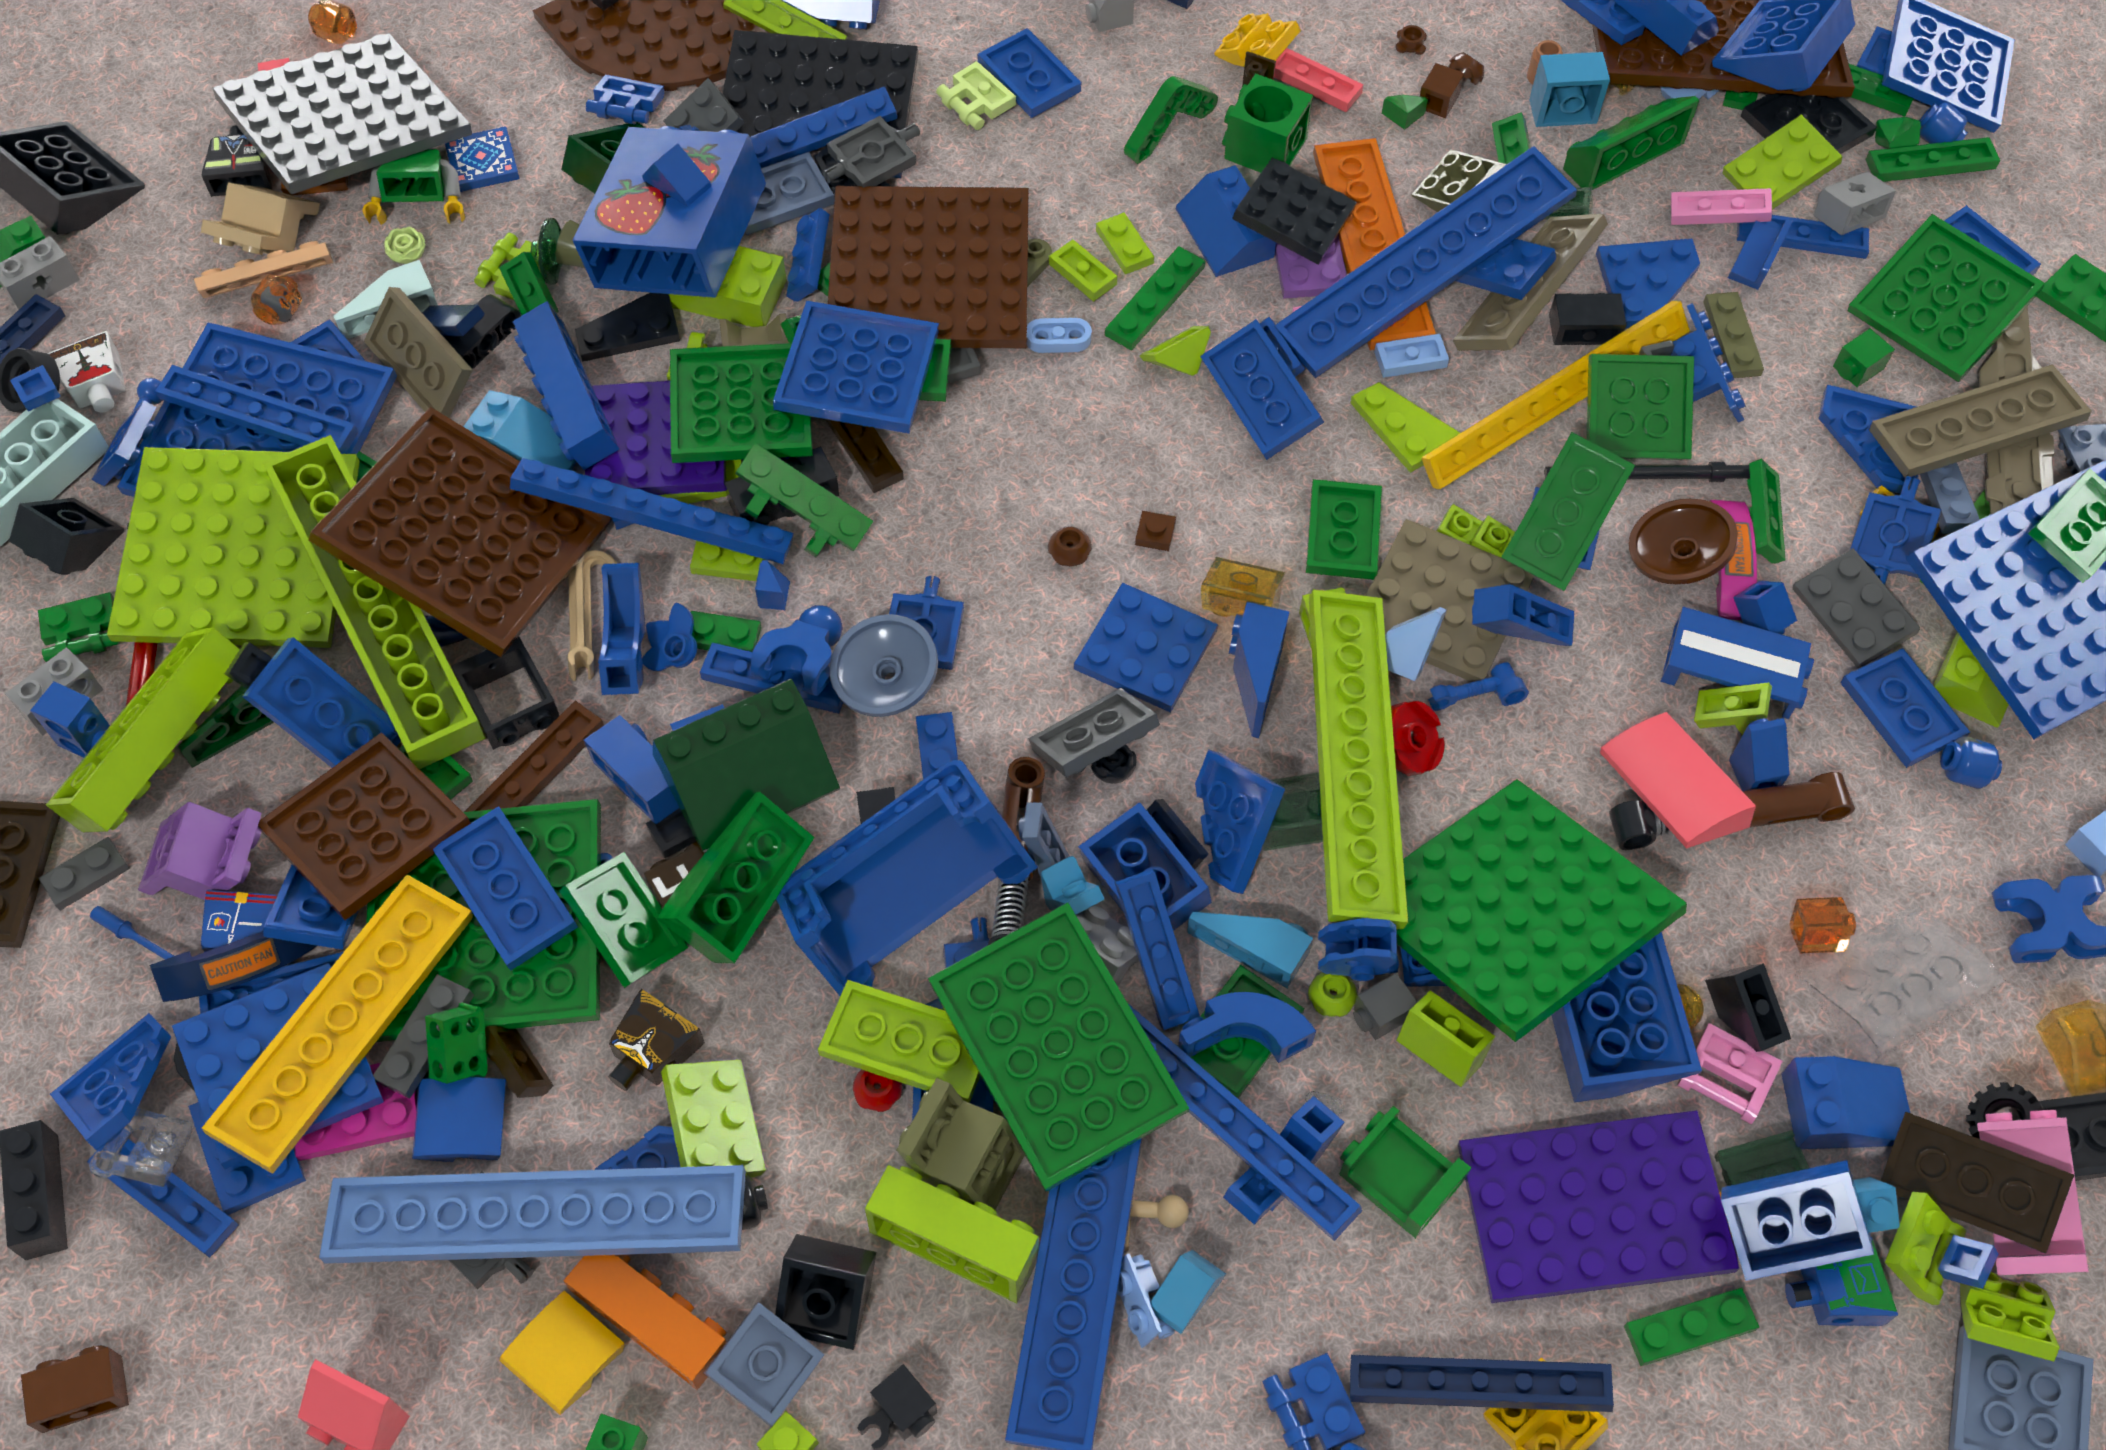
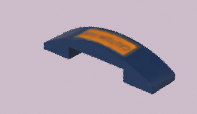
M262 931L193 957L190 951L149 966L162 1001H177L218 992L261 977L300 958L314 949L316 945L267 938L263 936Z

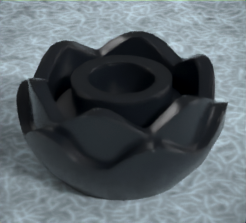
M1124 745L1117 749L1114 754L1102 757L1092 763V772L1103 782L1110 784L1121 783L1133 774L1137 762L1136 754L1127 745Z

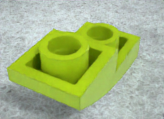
M1455 504L1449 507L1436 530L1498 557H1502L1515 531L1490 516L1481 521Z

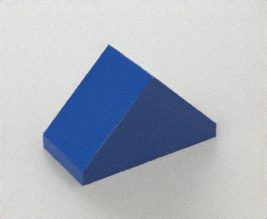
M678 143L655 161L642 175L645 182L687 207L712 187L708 178Z

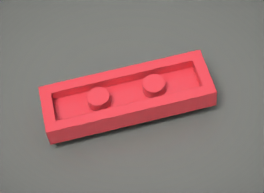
M1288 48L1275 60L1274 78L1301 91L1312 94L1313 97L1344 112H1347L1362 94L1363 84Z

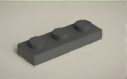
M437 974L373 1075L375 1081L410 1099L429 1069L425 1016L457 1008L461 1002L469 1004L474 994L469 989Z

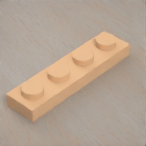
M311 241L300 245L299 250L288 253L285 250L271 252L263 260L254 262L253 259H246L235 263L234 268L223 271L220 268L206 270L201 273V277L194 278V281L201 296L208 298L333 263V260L325 242L319 244L318 241Z

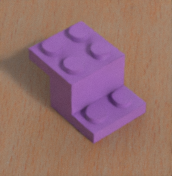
M187 802L160 823L138 891L154 895L164 887H171L205 900L206 890L229 891L238 883H243L251 867V862L247 861L250 849L256 846L262 832L258 827L262 813L247 807L231 818L192 802Z

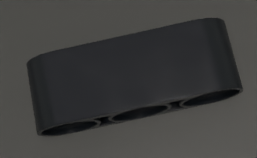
M492 294L486 295L477 303L485 313L484 317L464 336H443L472 370L490 354L489 350L493 351L512 333L511 329H516L513 321L521 317L519 310Z

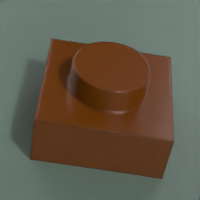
M1142 510L1135 545L1169 552L1176 517Z

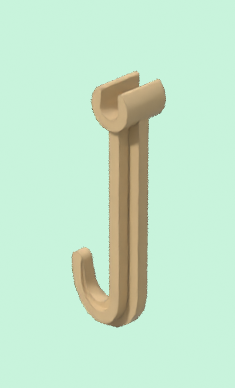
M598 550L587 551L569 574L570 651L568 653V668L570 678L573 681H576V670L580 667L588 669L589 680L595 675V661L592 651L591 568L598 564H617L611 555Z

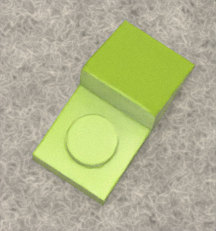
M1768 682L1700 690L1694 722L1701 729L1735 725L1741 735H1743L1750 723L1768 717L1772 686Z

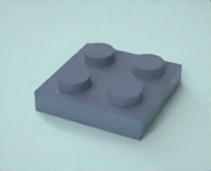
M757 1302L703 1374L766 1424L773 1426L825 1354L761 1303Z

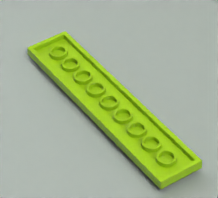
M1313 589L1309 596L1328 922L1337 923L1361 918L1383 919L1393 922L1396 925V929H1404L1408 923L1383 601L1382 598Z

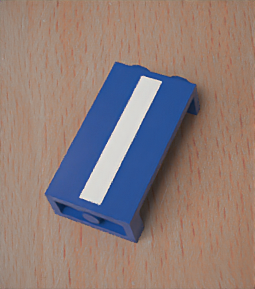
M1682 607L1674 625L1660 682L1675 686L1680 673L1729 687L1769 682L1772 686L1770 698L1785 702L1782 717L1789 719L1795 708L1801 709L1807 696L1808 688L1802 687L1804 679L1809 678L1814 659L1809 658L1811 643Z

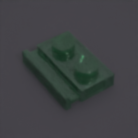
M1793 1130L1718 1151L1714 1158L1716 1162L1719 1161L1723 1170L1721 1174L1726 1185L1731 1186L1809 1169L1810 1167L1801 1148L1797 1147L1793 1137L1795 1135Z

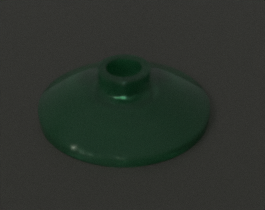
M546 218L544 220L537 241H533L531 244V254L534 260L538 262V267L544 281L549 285H554L558 282L559 272L562 267L556 261V247L561 228L555 218Z

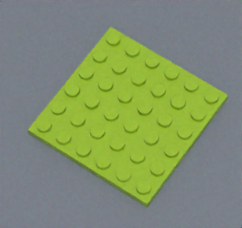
M144 447L107 636L111 641L178 643L188 632L213 627L234 645H243L246 642H250L254 646H282L288 638L294 637L305 647L331 648L336 610L263 465L264 462L288 452ZM341 454L356 483L360 462L357 454Z

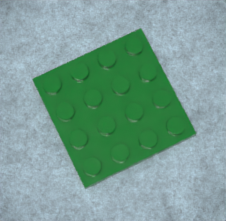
M1931 214L1849 304L1848 312L1955 381L1960 382L2042 291L2045 283L1939 217Z
M792 343L670 349L672 463L745 459L755 443L778 458L813 456L811 417L777 411L773 407V399Z

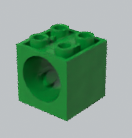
M1255 73L1250 83L1242 86L1235 106L1230 105L1226 112L1224 122L1228 126L1222 140V145L1225 146L1224 159L1260 173L1272 157L1291 166L1307 140L1313 95Z

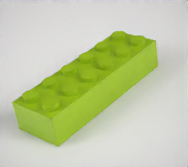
M213 627L186 633L48 801L46 806L83 833L108 832L109 829H116L126 818L128 813L125 809L133 799H140L151 786V782L148 780L157 769L159 771L164 769L171 762L175 755L172 750L180 740L184 741L194 733L198 726L195 721L203 711L205 713L210 711L221 697L218 694L225 683L230 684L234 681L224 673L240 649Z

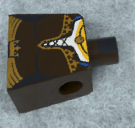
M641 989L610 1039V1048L620 1062L609 1074V1079L624 1091H627L640 1075L656 1086L663 1081L661 1071L665 1065L683 1064L705 1043L700 1028Z

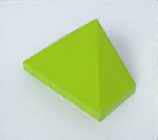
M1192 326L1140 354V357L1145 362L1194 376L1198 373L1202 361L1200 356L1204 354L1211 334L1209 326Z

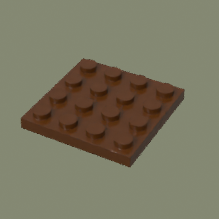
M381 732L259 820L258 827L331 907L346 920L434 854L433 849L438 844L471 823L468 817Z

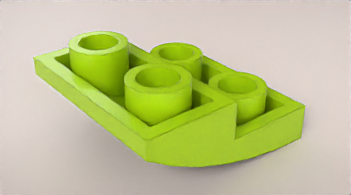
M1990 1272L1983 1289L1960 1283L1962 1317L1969 1339L2045 1360L2055 1361L2060 1347L2050 1325L2056 1311L2047 1291L2032 1282L2021 1281L2016 1283L2002 1279L1993 1272Z

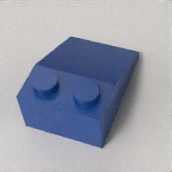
M1246 602L1243 615L1236 614L1229 654L1235 655L1233 670L1251 736L1259 738L1284 645L1290 611Z
M1835 1056L1797 1057L1781 1073L1797 1150L1890 1147L1894 1144L1905 1111L1910 1113L1901 1070L1898 1067Z

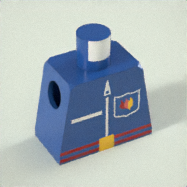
M206 890L201 936L202 950L207 952L262 932L277 895Z

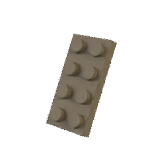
M389 287L364 342L385 366L394 368L398 382L424 412L432 407L450 418L473 370L400 288Z

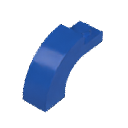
M1234 992L1207 1000L1204 1013L1206 1019L1197 1017L1186 1023L1180 1032L1178 1047L1189 1057H1192L1220 1041L1242 1037L1255 1040L1264 1045L1273 1054L1277 1062L1280 1063L1312 1046L1316 1030L1299 1011L1277 998L1253 992Z
M1313 1096L1291 1116L1280 1136L1312 1164H1315L1345 1122ZM1251 1167L1228 1188L1223 1197L1254 1225L1269 1210L1273 1211L1285 1199Z

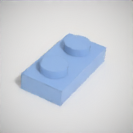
M1440 334L1376 343L1374 350L1383 378L1447 368L1449 357Z

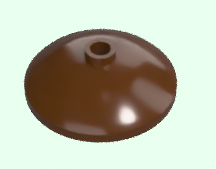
M1691 498L1673 500L1654 507L1637 521L1629 537V552L1635 567L1643 575L1654 581L1675 585L1698 582L1716 574L1729 563L1738 545L1737 527L1732 516L1715 503Z

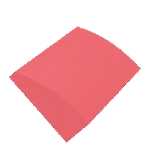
M1667 712L1632 726L1601 747L1600 754L1686 849L1750 828L1756 805Z

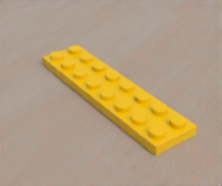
M406 875L203 1125L204 1133L273 1174L472 920V911L411 876Z

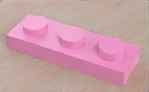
M1771 188L1671 192V225L1755 222L1756 220L1759 222H1771Z

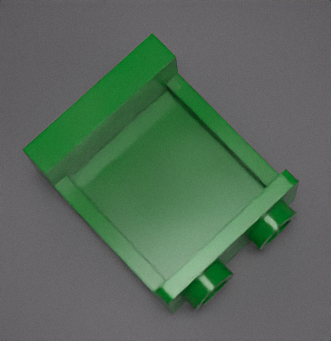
M1392 1106L1385 1115L1379 1111L1371 1119L1365 1128L1369 1134L1361 1143L1353 1140L1340 1156L1344 1163L1339 1175L1416 1239L1465 1181L1471 1167L1459 1157L1454 1163L1450 1162L1398 1119L1400 1110Z

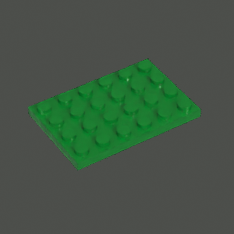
M1069 903L1058 907L928 978L933 991L1003 1117L1009 1123L1013 1135L1045 1192L1189 1112V1107Z

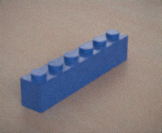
M548 301L514 320L513 323L518 332V335L514 336L515 341L522 352L527 354L523 357V360L531 373L536 375L532 378V381L542 396L544 395L541 403L550 417L554 418L550 421V424L556 435L563 439L559 446L569 461L575 459L582 469L585 470L619 450V446L566 326Z

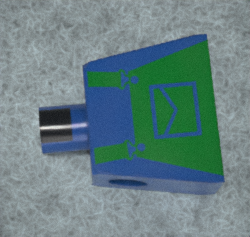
M1873 1239L1874 1255L1801 1269L1803 1281L1790 1282L1785 1285L1786 1298L1790 1307L1799 1308L1812 1305L1818 1325L1883 1326L1898 1316Z

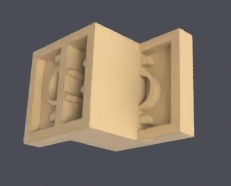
M228 183L221 221L203 219L200 233L214 236V243L226 246H241L243 251L263 255V253L269 254L278 250L291 252L295 249L300 219L304 220L305 214L317 215L320 203L264 187Z

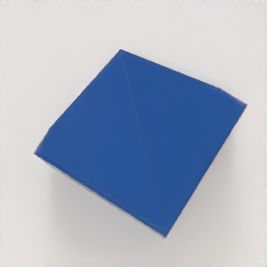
M762 560V563H760L755 587L758 606L765 609L786 610L790 581L771 563Z

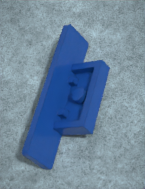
M1691 303L1687 305V309L1696 331L1673 341L1674 349L1671 356H1694L1693 402L1722 389L1737 422L1744 421L1740 409L1746 407L1738 388L1732 390L1729 382L1733 381L1734 377L1727 362L1721 364L1718 356L1722 355L1723 351L1716 336L1710 338L1707 330L1712 329L1711 323L1705 311L1703 310L1698 313L1694 304Z

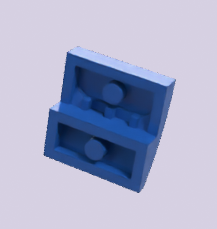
M468 1077L448 1084L430 1078L422 1079L418 1086L412 1159L454 1162L456 1158L498 1160L501 1156L506 1079Z

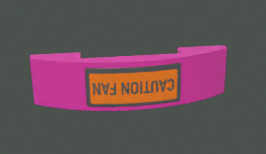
M1710 500V502L1724 508L1732 516L1738 532V545L1735 554L1729 563L1718 572L1719 584L1716 588L1718 617L1729 620H1742L1733 597L1757 583L1756 545L1750 512L1745 502Z

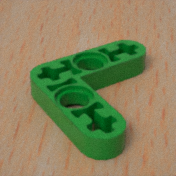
M1176 76L1168 78L1161 85L1124 147V154L1135 163H1141L1153 153L1177 112L1203 119L1215 109L1218 96L1203 85Z

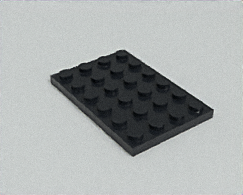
M734 30L723 95L745 122L736 132L749 134L751 137L884 86L897 112V119L889 121L887 124L900 131L908 125L919 54L918 46ZM827 145L813 151H822L827 148Z

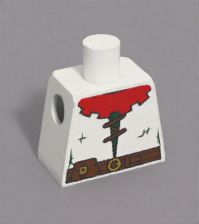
M107 331L48 353L56 361L59 368L61 384L79 408L92 404L95 411L100 413L107 412L114 407L112 396L126 390L120 355Z

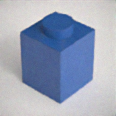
M1758 581L1733 597L1743 624L1782 635L1785 633V628L1798 621L1783 582Z

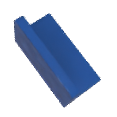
M1786 219L1781 230H1778L1756 220L1728 278L1759 290L1793 221Z

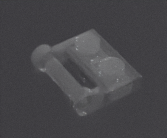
M137 1108L131 1122L123 1128L121 1134L115 1140L106 1143L103 1150L94 1155L89 1164V1170L99 1178L117 1175L164 1187L191 1137L194 1122ZM142 1130L143 1132L130 1155H121L120 1152L131 1133Z

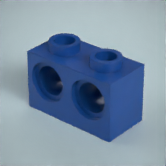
M53 681L30 710L57 746L83 758L110 727L91 698Z

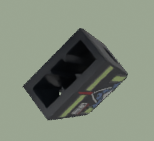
M237 125L230 128L229 135L213 137L210 140L202 169V178L211 197L226 195L228 183L264 187L272 190L267 163Z

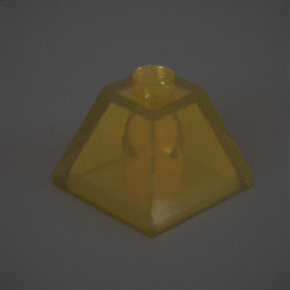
M2085 1000L2053 1009L2035 1027L2072 1097L2105 1089L2106 1004Z

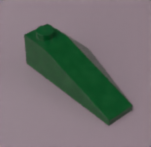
M240 686L196 728L191 736L178 746L192 768L274 723L242 697L247 691L243 686Z

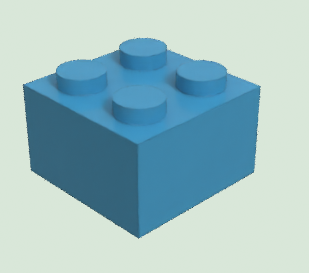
M1603 52L1540 56L1529 98L1536 127L1597 124L1610 82Z

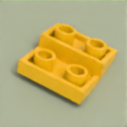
M1268 13L1260 15L1247 14L1238 21L1239 25L1234 31L1222 39L1223 43L1214 54L1220 59L1242 67L1245 65L1247 51L1276 60L1300 33L1301 29L1296 20L1272 22Z
M564 1290L521 1331L502 1353L499 1361L561 1415L591 1388L592 1379L623 1352L625 1343Z
M1489 1408L1483 1413L1485 1420L1513 1450H1587L1608 1429V1420L1599 1412Z

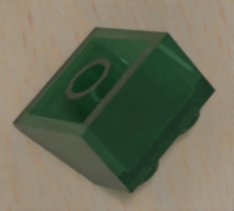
M1319 772L1272 779L1271 781L1284 787L1285 791L1262 846L1263 851L1323 842Z

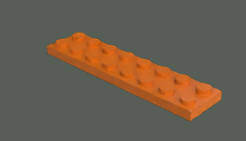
M1376 138L1314 145L1313 156L1321 183L1357 202L1353 212L1338 234L1347 274L1405 235ZM1426 301L1368 341L1369 350H1375L1376 343L1436 334Z

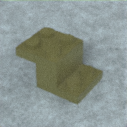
M936 1078L931 1089L922 1096L919 1110L911 1125L903 1130L899 1146L896 1150L906 1163L923 1177L922 1181L934 1187H937L938 1184L946 1185L957 1191L960 1199L972 1205L976 1201L982 1202L996 1210L1025 1156L1011 1131L1009 1123L1004 1117L963 1101L950 1083Z

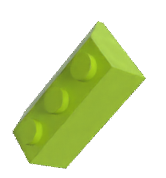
M1957 632L1933 686L1950 707L1998 728L2009 704Z

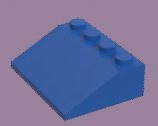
M1759 0L1712 60L1713 67L1777 90L1792 89V91H1803L1810 88L1855 26L1851 0Z
M1662 932L1551 1015L1574 1103L1613 1098L1700 1074L1702 1071Z

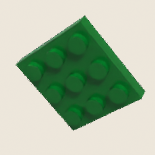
M1589 355L1587 440L1623 459H1692L1694 356Z

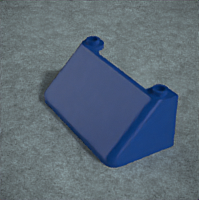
M953 760L938 768L792 873L776 900L795 943L838 995L841 996L847 980L872 987L875 978L872 966L996 877L1003 884H1018L1027 879L1030 873L1037 869L1038 866L964 762Z

